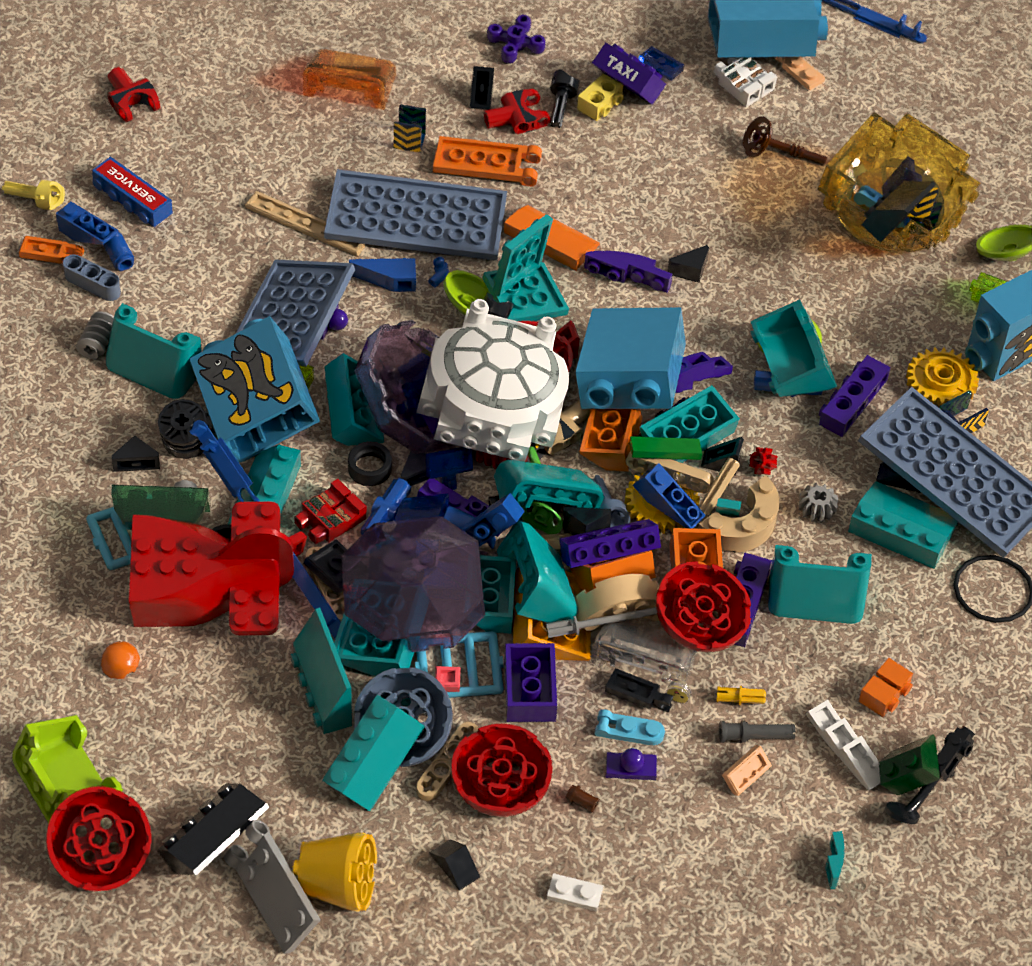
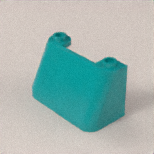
M800 299L750 321L753 330L750 331L755 344L760 343L772 373V381L769 382V386L774 395L778 393L779 397L828 391L837 387L817 331Z
M122 303L114 314L106 354L108 370L172 399L183 397L197 380L189 358L202 352L200 337L183 332L177 334L172 341L135 326L134 324L137 321L136 310Z
M506 460L498 465L494 473L499 499L511 493L519 505H524L525 508H530L533 500L573 505L572 507L600 508L604 499L601 487L578 469Z
M517 521L497 549L499 557L517 559L524 580L518 589L519 593H522L523 596L521 604L517 603L515 605L517 615L547 623L573 619V616L578 614V606L576 605L559 553L529 523Z
M775 545L769 574V611L775 616L848 624L860 622L865 610L872 554L854 553L848 558L847 567L799 563V554L796 549L790 546Z

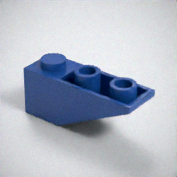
M72 201L55 213L59 231L75 242L104 245L119 232L118 229Z
M415 258L349 259V263H353L355 268L352 277L393 292H416Z
M660 463L647 470L633 484L634 488L649 504L685 528L693 529L706 516Z
M509 493L457 531L449 540L462 557H465L517 523L525 511L512 494Z

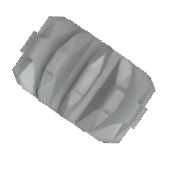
M815 482L813 487L807 485L804 491L800 493L799 510L803 511V517L811 515V522L815 517L820 522L824 518L830 520L837 511L838 495L834 494L833 488L827 489L826 484L818 486Z

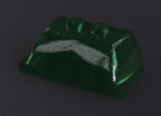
M112 484L111 495L114 510L127 530H132L133 515H148L199 525L204 512H210L211 509L208 488Z

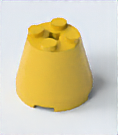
M358 832L309 842L303 841L300 847L299 860L296 859L293 864V874L298 875V882L306 895L350 911H366L370 905L375 884L372 881L374 875L373 864L377 863L375 840L371 834Z

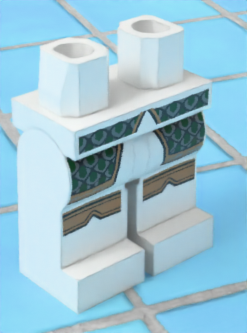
M729 57V66L719 62L715 65L714 73L719 77L718 84L724 87L726 91L745 107H748L759 100L760 97L762 98L775 89L777 76L773 72H765L756 61L751 60L752 57Z

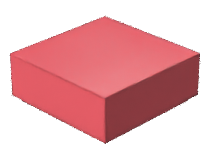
M436 666L435 678L442 684L446 692H460V667Z

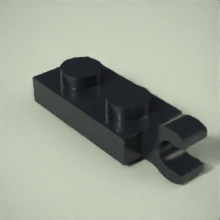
M617 668L614 669L605 686V692L651 709L654 704L658 709L669 713L673 705L671 703L673 696L659 692L660 685Z

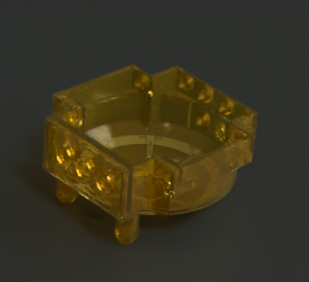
M873 112L826 165L818 191L825 195L823 200L824 207L828 210H837L836 216L841 224L858 240L879 250L894 253L903 250L910 253L924 249L929 250L932 246L936 248L940 242L944 243L951 234L950 230L952 228L956 229L961 223V217L968 208L966 205L969 202L973 204L979 196L977 190L980 182L965 173L970 166L967 164L971 156L970 154L910 114L906 113L896 125H893ZM904 181H934L936 183L934 187L938 188L934 204L943 205L934 230L928 231L911 219L904 228H895L880 243L861 225L867 219L864 217V214L870 209L865 204L858 205L854 201V195L862 186L867 185L881 195H884L894 185L898 187Z

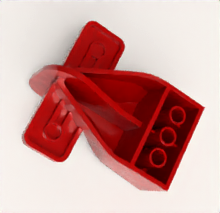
M271 501L236 503L232 507L231 540L205 526L148 515H133L129 605L134 627L196 626L209 622L229 611L230 631L235 635H273L277 632L279 627V587L287 584L294 574L293 546L289 537L280 532V507L277 503Z

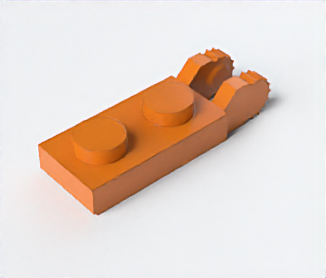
M24 236L19 250V257L62 264L64 258L68 255L82 257L85 250L79 245L69 244L65 241Z

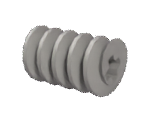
M102 311L92 314L80 340L76 344L79 354L94 360L104 354L105 348L109 344L114 319L113 315Z

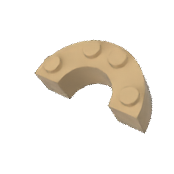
M765 475L749 487L746 502L752 509L749 514L739 518L722 516L715 511L699 523L698 529H720L722 552L723 550L735 551V553L745 552L760 546L771 536L776 525L779 495L775 485Z
M626 574L595 583V589L588 593L586 590H583L574 597L578 606L577 621L654 608L656 607V594L659 585L656 580L652 581L648 575ZM657 615L642 617L643 621H659ZM600 625L580 628L579 630L592 631Z

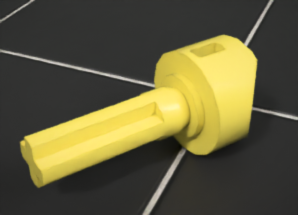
M42 180L38 186L4 181L2 186L5 194L35 199L36 206L40 209L52 210L64 201V187L54 181Z

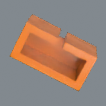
M890 658L876 672V675L879 677L873 675L862 688L859 697L860 703L882 717L888 711L892 713L899 704L898 699L900 696H907L913 686L911 683L913 673Z

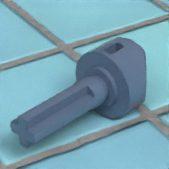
M595 475L592 480L601 487L604 496L600 509H611V527L630 523V516L624 503L618 499H612L603 478H600V475Z

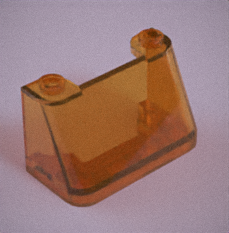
M320 49L304 68L303 96L314 97L317 91L324 93L326 86L363 92L364 100L368 101L371 99L375 103L374 108L385 110L396 77V67L391 61Z

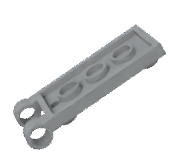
M254 820L245 830V834L258 847L248 857V853L243 847L232 845L225 853L224 860L230 867L236 869L283 953H291L321 919L273 840L268 826L260 820Z

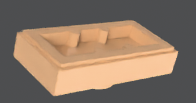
M755 745L724 772L722 776L731 792L739 796L772 765L762 747Z

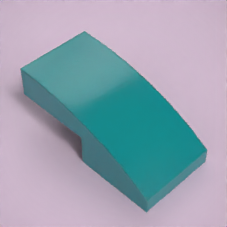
M718 498L716 512L724 516L739 518L741 501Z
M842 831L832 832L829 842L832 855L827 857L825 870L830 890L836 889L843 867L845 846Z

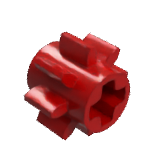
M756 447V452L750 454L749 467L755 468L754 474L771 475V471L777 468L778 456L771 454L772 448Z

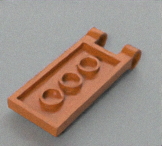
M439 136L433 172L520 182L523 186L534 187L537 183L538 173L532 168H520L521 160L524 159L527 163L538 164L541 160L542 149L537 145L526 146Z

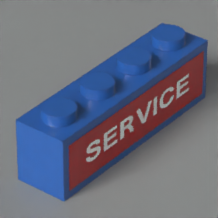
M111 156L92 170L94 187L99 191L103 190L114 202L118 201L128 212L138 215L143 223H149L155 227L173 214L172 200Z

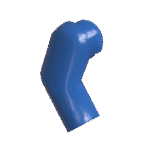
M443 257L434 259L435 274L428 279L429 284L435 288L444 281L449 273L448 264Z

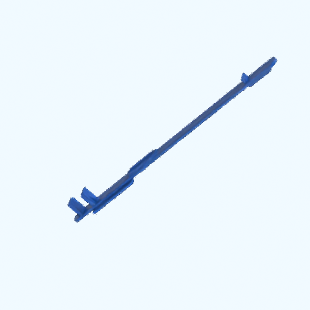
M821 0L842 11L856 15L854 19L899 38L902 35L918 43H924L927 40V36L920 32L922 21H918L914 29L905 25L906 14H903L899 21H896L851 0L839 1L859 10L851 9L833 0Z
M195 421L189 432L198 437L202 443L200 448L204 450L203 453L234 498L238 497L240 502H245L241 497V491L246 489L254 502H260L249 488L253 484L224 440L222 438L217 440L204 421ZM293 552V579L314 610L317 608L321 609L329 632L336 639L341 621Z

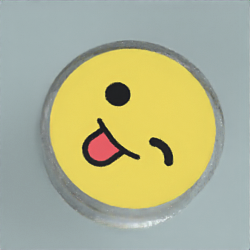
M673 681L669 683L666 694L673 696L674 701L684 704L689 701L692 691L687 684Z

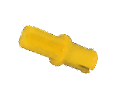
M742 686L740 688L717 687V702H734L741 705V703L764 704L766 701V691L764 689L742 688Z

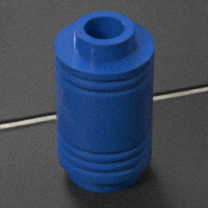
M118 232L103 245L116 269L123 271L134 265V256L121 233Z

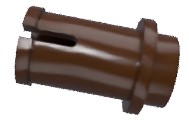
M572 785L566 794L569 803L572 804L574 802L593 813L600 800L582 790L580 785Z

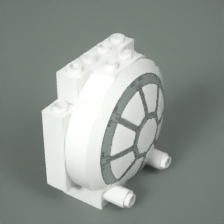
M477 299L471 303L470 309H467L462 328L448 329L440 338L435 339L417 413L439 418L434 437L435 440L525 462L531 442L552 448L568 389L570 372H568L565 360L553 351L556 323L551 317H543L539 320L536 327L488 314L489 307L487 302Z

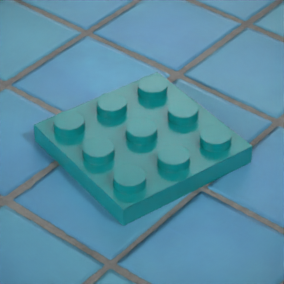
M546 214L542 218L534 220L530 227L526 230L522 229L515 238L504 243L492 292L501 296L541 265L553 218Z
M541 262L539 267L501 296L492 292L495 284L494 278L498 270L484 272L482 279L496 302L509 301L514 304L508 318L510 320L538 321L543 317L554 318L568 315L569 307L544 262Z

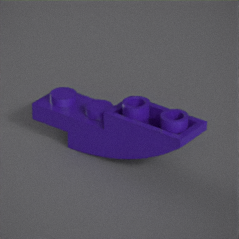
M590 251L585 254L584 268L588 269L591 273H598L612 281H619L621 283L630 278L635 283H643L651 286L656 291H664L666 293L671 288L672 273L656 268V260L621 251Z
M704 352L685 356L682 360L675 393L693 389V381H702L703 379L713 377L720 378L724 375L732 374L733 366L722 356L710 358Z
M432 477L418 490L417 497L435 507V515L442 519L449 506L474 517H477L490 507L473 495L466 499Z

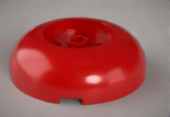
M698 561L680 564L664 576L657 590L656 611L662 627L674 641L690 650L704 653L725 650L742 638L751 622V601L746 589L733 574L718 565L698 564ZM717 611L719 618H715L712 612Z
M511 724L486 725L478 728V731L470 736H465L456 747L451 764L452 780L460 797L473 809L494 817L515 816L533 808L545 796L551 783L553 770L550 753L547 747H544L537 740V736L527 729ZM494 761L492 767H488L486 765L487 763ZM512 764H516L520 769L513 770Z
M95 786L79 790L67 797L56 808L49 821L46 834L48 856L58 874L67 882L80 889L88 891L115 889L133 879L146 862L151 848V828L148 818L142 807L131 796L115 788ZM103 818L111 820L110 828L104 829L101 826ZM78 826L86 828L87 833L84 837L77 836L76 828ZM95 835H99L102 838L101 844L93 843ZM114 842L119 845V851L116 854L109 852L108 847L110 843ZM86 851L94 853L93 861L87 862L84 860L83 855Z

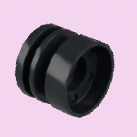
M180 399L172 401L159 414L158 427L164 448L169 454L177 458H194L204 452L200 448L202 443L198 437L192 435L189 431L197 420L204 421L207 426L208 423L205 411L192 400Z

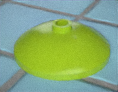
M1009 225L991 230L977 240V251L986 258L998 261H1015L1024 257L1032 251V226Z
M451 271L443 282L447 298L463 315H466V311L470 309L472 302L477 299L483 300L486 293H490L483 279L466 271Z

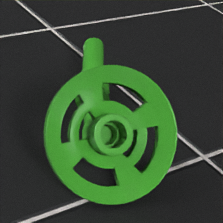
M530 447L527 454L530 462L541 464L535 448ZM532 501V512H528L524 505L521 506L525 511L521 518L533 528L547 534H557L562 530L563 521L558 513L552 509V502L542 501L540 503ZM554 517L558 520L557 525H555L553 522Z

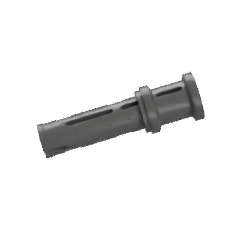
M741 721L740 723L719 722L720 743H725L726 740H740L741 743H746L749 739H795V734H793L795 732V724H748L746 721Z

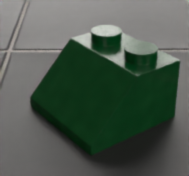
M931 734L892 750L879 762L880 784L894 794L902 795L939 780L935 735Z

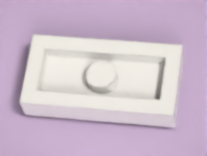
M553 873L547 900L597 912L603 885Z

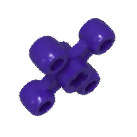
M524 14L517 16L515 25L509 27L508 30H503L498 24H491L487 28L486 36L489 42L498 43L503 41L506 43L501 49V59L507 64L514 63L517 59V52L523 50L524 47L529 48L534 54H541L546 46L543 36L534 35L530 37L526 35L531 29V19Z

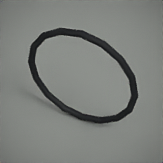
M996 555L976 556L964 562L955 574L953 587L957 600L966 611L979 619L994 623L1010 622L1023 616L1032 606V579L1020 565L1008 558ZM993 559L1008 563L1019 570L1027 580L1030 590L1026 606L1020 612L1010 617L1002 618L981 615L970 608L962 599L958 587L960 574L968 565L979 560Z

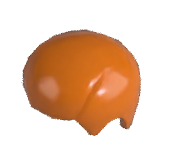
M125 641L110 644L102 655L101 668L103 673L115 679H124L130 672L134 673L140 661L138 650L132 644Z

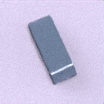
M68 255L64 258V275L68 282L107 301H114L120 297L121 289L118 275L78 255Z

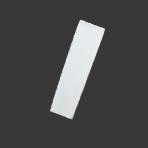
M828 700L806 713V716L820 736L868 791L880 784L879 761L862 736L857 737L845 718L840 719Z

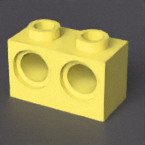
M603 73L578 95L577 110L596 121L602 116H607L614 105L621 103L623 99V84Z

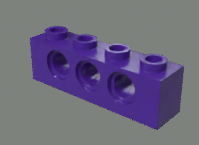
M869 355L862 362L858 361L851 376L847 375L844 378L841 388L839 390L836 389L831 395L830 402L823 404L818 414L820 416L819 425L843 437L887 382L891 367Z
M650 519L559 539L562 562L571 568L661 548L659 526Z
M744 553L742 561L737 560L734 574L737 575L736 578L741 582L751 601V622L745 634L734 645L744 648L746 646L772 564L770 559Z

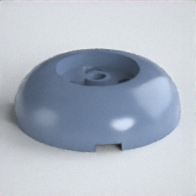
M393 668L378 674L367 683L355 704L354 730L376 695H379L417 721H419L420 715H428L427 720L421 722L425 727L399 767L420 764L430 759L442 748L451 731L453 711L446 690L436 678L417 668ZM405 698L411 699V704L408 707L401 704Z

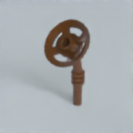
M760 116L755 118L744 133L742 145L745 149V154L751 158L758 157L765 151L767 146L787 152L790 156H798L799 159L805 158L824 165L827 161L826 156L805 150V147L800 148V145L796 147V144L790 145L771 138L772 124L766 117ZM766 123L768 126L765 127L761 126L760 124ZM754 149V150H757L758 152L753 153L751 150Z

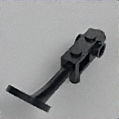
M962 726L960 729L957 727L954 732H950L944 740L943 748L937 755L939 777L945 782L948 778L955 775L954 769L961 759L967 757L973 750L974 741L972 738L975 734L969 728ZM939 780L922 786L907 805L899 802H888L885 812L893 819L902 823H918L920 815L917 810Z

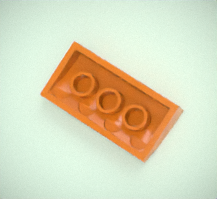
M526 205L513 213L504 222V233L515 238L522 229L526 230L534 220L540 219L546 214ZM553 218L544 254L577 271L585 262V254L594 251L600 243Z

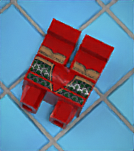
M337 478L331 482L330 488L320 495L312 497L309 501L307 500L302 503V511L294 516V523L300 530L309 525L313 527L308 531V536L314 544L324 540L330 543L334 538L341 536L366 520L367 506L354 493L351 494V491Z

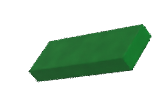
M630 436L629 443L632 458L701 460L702 458L699 439Z

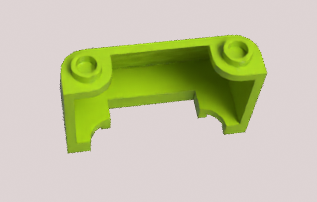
M77 715L25 724L12 753L13 764L48 823L56 808L67 797L79 790L95 786H105L123 792L120 782L115 777L111 776L106 777L104 780L101 779L82 748L87 737V729Z

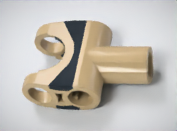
M580 400L562 410L552 448L544 446V450L552 455L579 441L584 432L578 424L589 418L591 409H581Z

